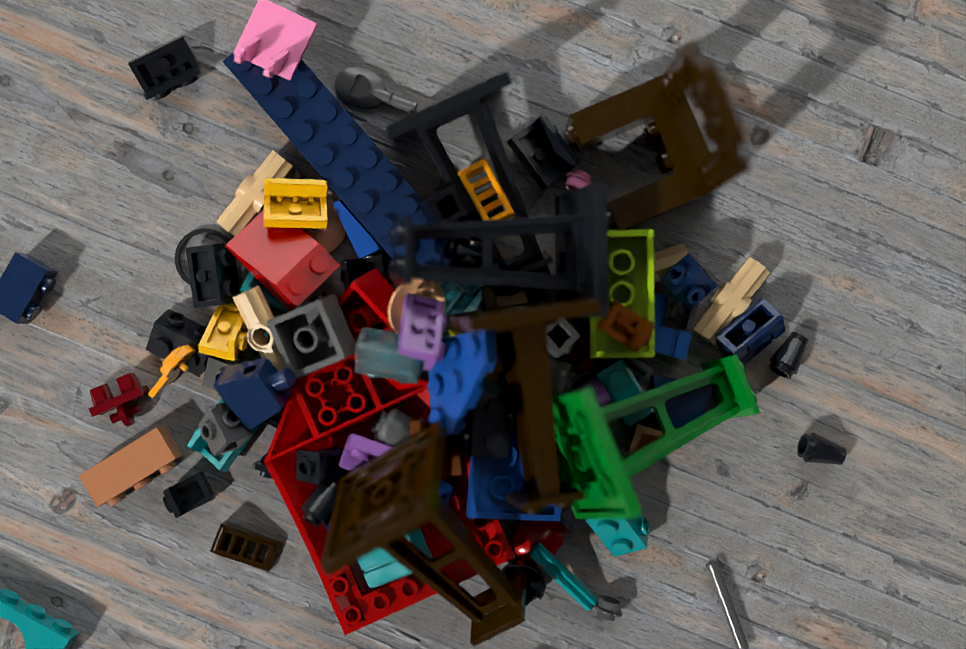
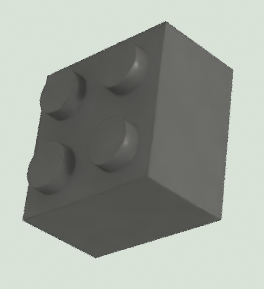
M335 293L267 321L286 368H290L296 378L345 359L359 351Z

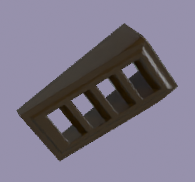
M225 520L219 526L210 552L270 571L281 542ZM228 533L233 535L229 547L224 545ZM240 537L245 538L241 551L235 550ZM252 541L257 542V545L251 556L247 553ZM263 545H267L269 548L264 561L258 559Z

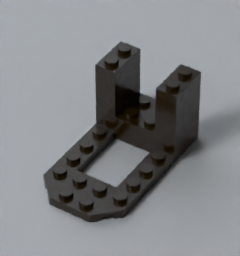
M695 40L681 46L663 75L569 115L564 134L569 146H575L577 152H581L645 124L646 128L643 129L644 137L649 146L654 145L658 154L655 157V161L660 173H666L667 175L655 182L608 201V230H628L709 195L751 170L748 157L746 155L741 156L739 146L746 144L740 122L715 65L709 58L704 60L699 58L698 55L702 54L701 48ZM689 96L696 110L701 109L706 122L703 123V129L706 137L710 142L714 141L717 149L712 153L709 151L687 100Z

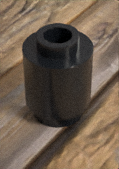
M331 481L315 487L301 506V510L304 513L302 518L307 523L316 528L319 524L322 526L328 524L332 517L338 485Z

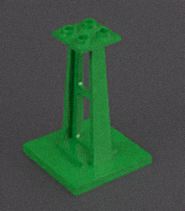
M737 354L700 363L702 371L601 407L598 405L592 387L552 396L558 476L561 482H565L584 492L585 499L575 500V505L571 506L576 519H634L642 515L643 512L630 483V477L729 418L761 413L757 405V397L749 386L745 376V368L739 361ZM713 384L711 392L717 407L675 429L666 411L665 402L668 399L699 387ZM651 407L657 416L663 432L661 438L621 460L606 423Z

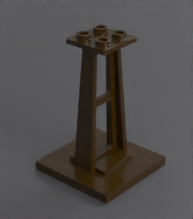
M554 298L446 315L447 323L445 329L468 333L495 329L507 392L511 393V412L526 484L525 490L504 493L506 501L526 514L544 511L543 507L555 505L557 508L570 507L575 505V500L585 499L584 492L565 482L559 483L546 325L557 324L558 319L601 313L600 299Z
M438 421L340 478L321 568L328 575H331L378 548H382L471 619L470 644L476 646L525 622L526 575L521 572L508 579L439 494L446 429ZM431 520L452 543L454 548L436 558H429L410 542L404 534ZM458 559H465L490 588L473 597L442 570V567Z

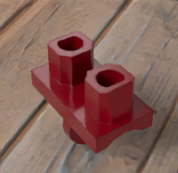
M134 372L116 379L122 393L121 395L113 397L108 384H103L89 390L94 405L88 408L92 417L117 409L116 413L109 416L113 424L122 421L125 426L129 427L135 423L134 414L141 412V407L138 403L129 406L128 403L148 395L150 390L148 385L141 386Z

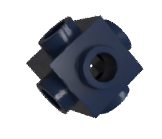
M689 253L660 278L668 287L664 291L667 297L675 305L681 302L689 311L718 286Z

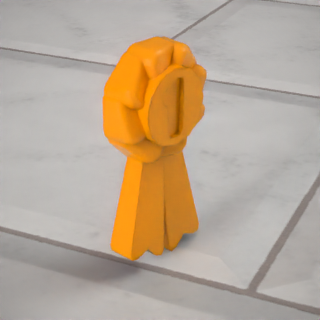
M189 345L180 346L163 361V366L160 368L163 375L148 393L152 399L161 393L166 385H170L179 376L181 369L184 372L189 369L185 363L195 351Z

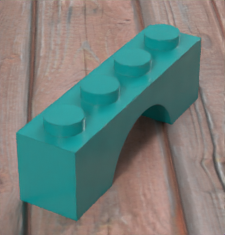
M0 588V618L9 620L19 628L24 637L25 649H71L79 632L74 630L68 621L55 619L47 615L46 610L41 606L28 604L20 600V596L17 593Z

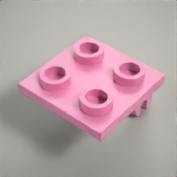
M258 0L234 50V61L239 64L249 61L264 68L263 75L268 78L275 74L291 81L316 30L317 23L269 0Z

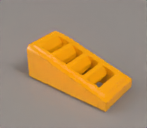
M486 158L458 172L482 220L512 219L516 216ZM483 171L487 173V176L472 184L468 180ZM490 182L492 183V188L476 195L475 190ZM498 194L499 199L484 207L482 206V201ZM504 205L506 210L491 218L488 217L487 213Z

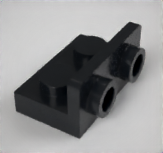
M227 243L186 248L194 308L235 303L233 297L240 294L236 257L225 247Z

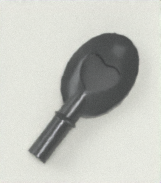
M349 67L342 70L335 79V87L338 94L343 100L355 107L371 109L386 103L388 106L391 105L412 114L416 111L417 102L396 95L394 92H388L383 80L368 69Z

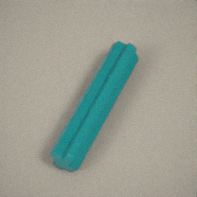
M536 543L530 548L528 552L530 557L585 610L590 611L593 605H597L598 599L541 543Z

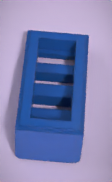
M338 200L334 202L333 206L358 258L367 257L383 249L343 201Z

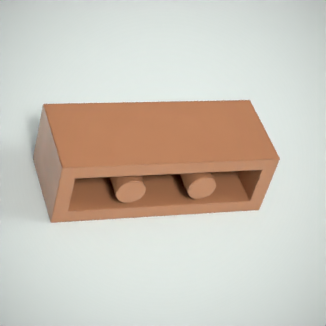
M162 425L154 428L80 474L79 478L97 507L106 503L112 507L126 498L125 491L132 487L137 491L152 482L150 476L160 471L163 475L178 466L175 460L182 457L183 454L166 426Z

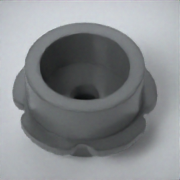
M600 595L597 605H593L598 610L597 615L605 620L614 621L615 617H621L623 614L621 611L623 603L609 595Z

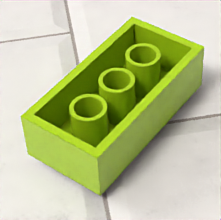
M608 230V307L614 299L655 324L653 230ZM590 317L591 358H655V328L647 345L642 347L639 352H636L597 328L602 317Z

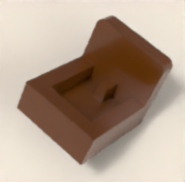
M613 299L608 307V317H602L597 328L634 351L639 352L650 341L655 324Z

